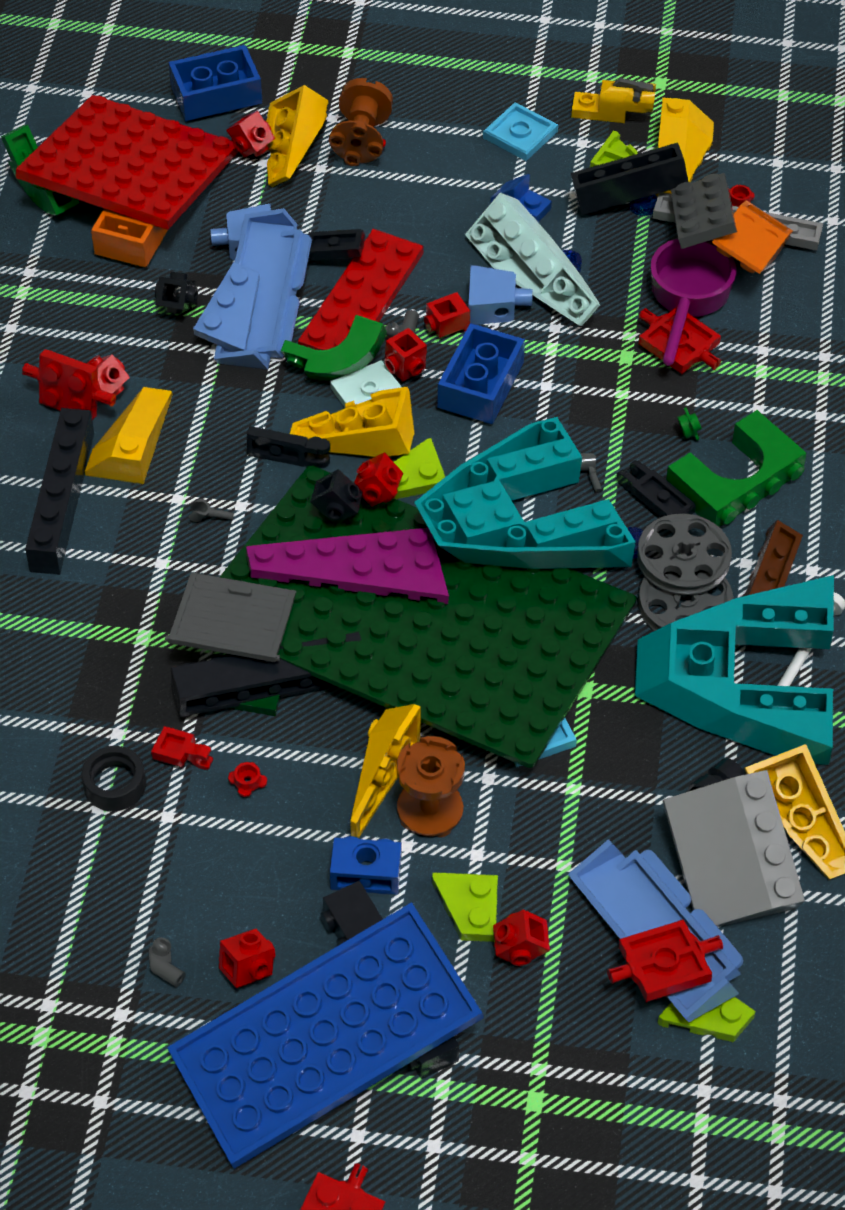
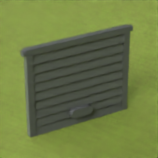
M191 572L170 634L165 636V641L171 644L265 661H279L280 655L278 653L296 597V591Z

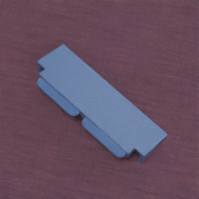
M284 208L250 213L244 216L235 263L259 272L260 281L255 308H253L247 350L234 352L217 345L214 360L218 364L268 369L271 357L283 359L284 355L281 349L284 341L292 342L300 303L296 292L304 283L312 239L308 234H304L301 229H297L298 224Z
M608 839L568 874L620 939L683 919L690 932L700 941L715 937L716 935L720 936L723 942V949L705 954V960L712 972V981L667 995L668 999L688 1022L739 994L729 981L741 975L738 968L743 964L742 955L703 910L695 909L690 913L686 909L691 903L690 894L652 850H645L641 854L635 850L625 858Z

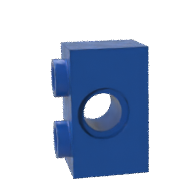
M353 836L344 838L334 837L330 867L331 890H340L360 880L368 893L398 895L402 862V842H394L389 839L363 840ZM364 861L372 862V864L370 865H363L360 863Z

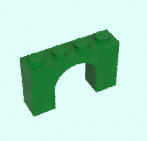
M758 410L735 423L732 444L751 459L759 469L754 475L744 479L723 478L713 473L691 452L668 466L666 480L695 503V513L698 516L710 520L718 527L731 523L738 514L746 509L754 508L761 499L769 494H775L781 486L790 480L798 479L804 472L807 453Z

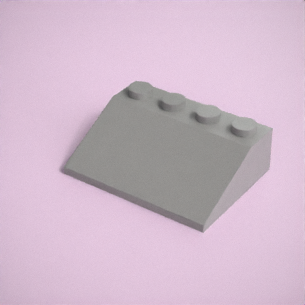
M767 770L733 777L663 800L686 888L691 896L693 910H703L714 924L720 927L793 910L805 902Z

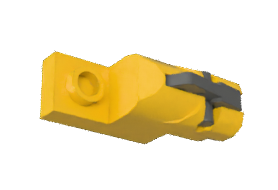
M618 78L616 81L602 80L600 94L575 92L571 118L625 123L626 111L638 113L653 112L656 84L636 82L624 78Z

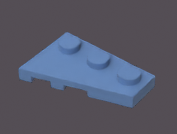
M233 262L194 326V335L234 352L247 350L253 308H255L260 281L259 272Z

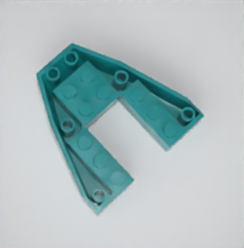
M558 417L538 421L523 427L458 466L414 502L438 546L464 563L529 569L631 567L636 542L609 499L524 522L512 500L579 483L582 456Z
M834 575L738 597L674 621L638 639L635 696L699 729L775 756L806 744L815 764L829 765L833 749V689L734 683L735 644L830 649L834 631Z

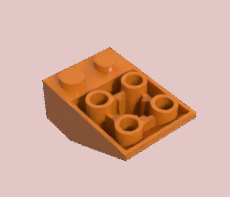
M746 200L734 213L737 232L713 239L712 243L717 246L716 250L720 254L728 258L733 256L741 262L740 266L746 271L760 274L776 259L793 230Z
M105 209L91 229L94 254L146 268L168 230Z

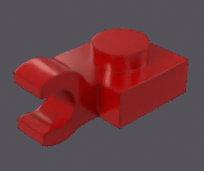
M166 726L163 727L151 750L153 759L182 768L186 760H188L200 769L209 770L214 760L213 757L209 756L211 747L195 744L194 734Z

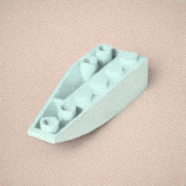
M499 193L465 234L494 269L514 272L516 274V285L524 289H533V296L579 326H583L600 306L598 300L574 265L518 199Z

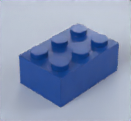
M246 45L168 62L171 88L185 121L262 104L261 78Z
M470 323L438 383L437 408L493 424L524 363L525 339Z

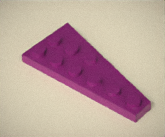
M429 528L246 546V557L251 578H263L287 583L292 579L310 581L309 586L321 587L322 583L338 585V589L347 591L369 592L383 596L393 592L408 594V599L420 600V597L423 596L437 598V602L448 604L449 601L433 535Z

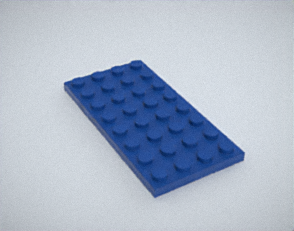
M411 902L168 1046L167 1049L228 1160L235 1169L482 1020L484 1016Z

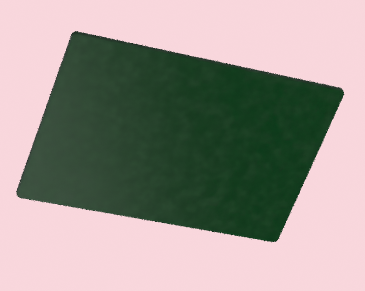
M308 466L220 576L221 578L296 591V597L281 643L283 649H279L278 653L280 659L310 672L316 678L390 709L412 704L421 706L420 722L527 768L534 767L635 606L636 596L569 568L529 569L464 563L438 546L435 539L434 543L449 594L448 604L437 602V598L423 596L420 597V600L408 599V594L393 592L383 596L369 592L347 591L338 589V585L322 583L321 587L309 586L310 581L292 579L287 583L263 578H251L246 557V546L428 528L417 507L395 498L387 503L381 502L371 507L362 497L359 512L352 519H345L334 525L310 503L316 481L330 474V472L315 466ZM359 632L362 640L346 642V634ZM327 638L328 644L302 647V642Z

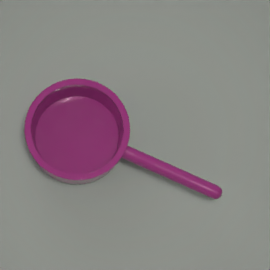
M678 238L673 239L660 246L651 259L652 292L656 300L669 311L677 306L663 357V363L667 366L672 365L675 361L687 313L693 317L713 313L720 309L729 298L736 276V263L732 256L728 258L720 254L716 250L717 246L711 240L681 249Z

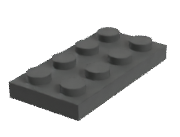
M725 173L709 174L702 180L693 183L684 182L671 189L681 249L737 232Z

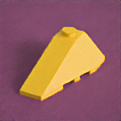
M305 85L274 100L269 105L266 122L270 125L271 132L275 137L273 141L267 144L268 150L271 152V157L267 161L268 185L271 187L291 178L326 120L328 100Z
M662 98L658 148L678 142L684 157L688 181L691 182L693 174L697 167H700L706 151H709L712 146L714 122L690 100Z
M143 387L92 449L85 469V476L144 484L173 395L172 391Z
M401 387L370 394L372 399L355 404L353 400L345 403V408L330 414L324 411L294 422L290 434L308 437V439L314 436L327 439L330 443L329 452L372 457H376L384 452L388 456L409 454L414 436L410 391L408 387Z
M412 704L386 709L379 720L375 719L372 722L368 731V745L350 820L351 836L357 838L361 836L397 780V759L401 750L409 743L411 746L414 743L420 742L421 706Z
M804 744L745 767L746 774L767 770L784 830L824 876L831 880L844 875L845 831L807 745Z

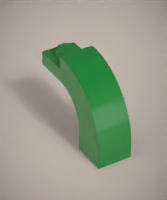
M22 125L1 136L11 159L8 163L15 177L16 168L38 148L28 125ZM17 179L31 200L48 214L58 215L79 204L78 199Z
M356 315L347 337L336 347L327 350H315L285 340L281 352L287 359V363L299 368H303L306 365L304 372L308 378L319 381H333L366 367L379 352L387 331L383 323Z

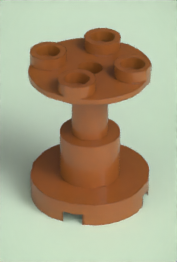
M367 78L350 80L342 88L339 97V108L348 121L337 124L329 137V144L333 151L350 166L371 162L381 156L383 138L374 126L384 123L392 112L393 96L390 90L378 81L375 84L366 82Z
M426 736L420 738V742L414 743L411 746L410 743L407 744L399 753L397 776L404 789L397 801V811L401 825L416 834L445 837L451 833L452 828L459 823L463 815V801L457 790L464 780L465 761L451 741L437 736Z

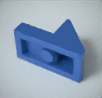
M530 174L506 182L491 197L490 201L492 202L499 193L516 198L537 222L552 207L551 200L529 190Z

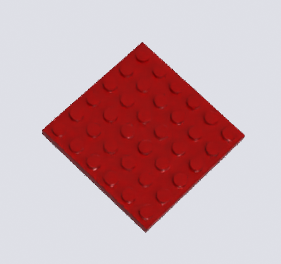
M92 95L16 168V178L168 230L234 158L238 151L234 147L233 141L226 137L215 136L204 132L202 129L191 128L180 124L178 121L167 120L155 116L151 112H143L131 108L127 104H120L103 96Z

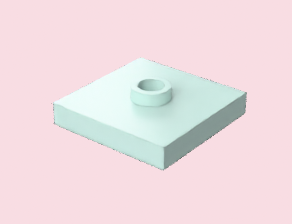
M382 360L354 373L330 381L331 390L344 408L345 403L353 400L355 404H359L372 399L370 395L372 393L401 388V385L392 373L387 370Z

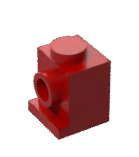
M457 292L426 303L425 327L429 333L435 331L439 338L462 329L466 332L470 324V310Z

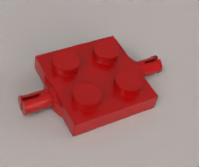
M677 306L669 313L661 316H656L647 308H644L639 314V318L648 323L650 327L639 336L638 344L662 361ZM687 313L675 361L670 366L683 374L695 363L702 361L713 370H716L721 364V359L711 354L710 351L720 344L721 335Z
M45 349L39 355V367L25 363L22 368V375L37 379L39 383V403L60 411L61 408L91 410L93 420L97 416L98 401L111 407L116 402V394L101 390L98 382V367Z
M683 919L619 939V949L626 964L607 969V975L612 984L631 978L638 985L646 1002L711 982L712 972L705 960V954L722 950L723 942L719 935L702 941L698 940L690 932Z
M355 1163L347 1182L338 1181L318 1172L300 1210H383L386 1201L374 1197L360 1188L369 1170L363 1165L357 1177L361 1164Z

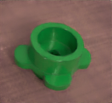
M687 407L683 408L685 414L677 417L686 439L694 436L696 441H698L697 431L702 429L696 414L690 415Z

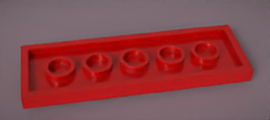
M372 229L364 241L361 257H354L299 338L298 344L315 350L331 349L339 345L347 337L356 315L380 322L424 254V246Z

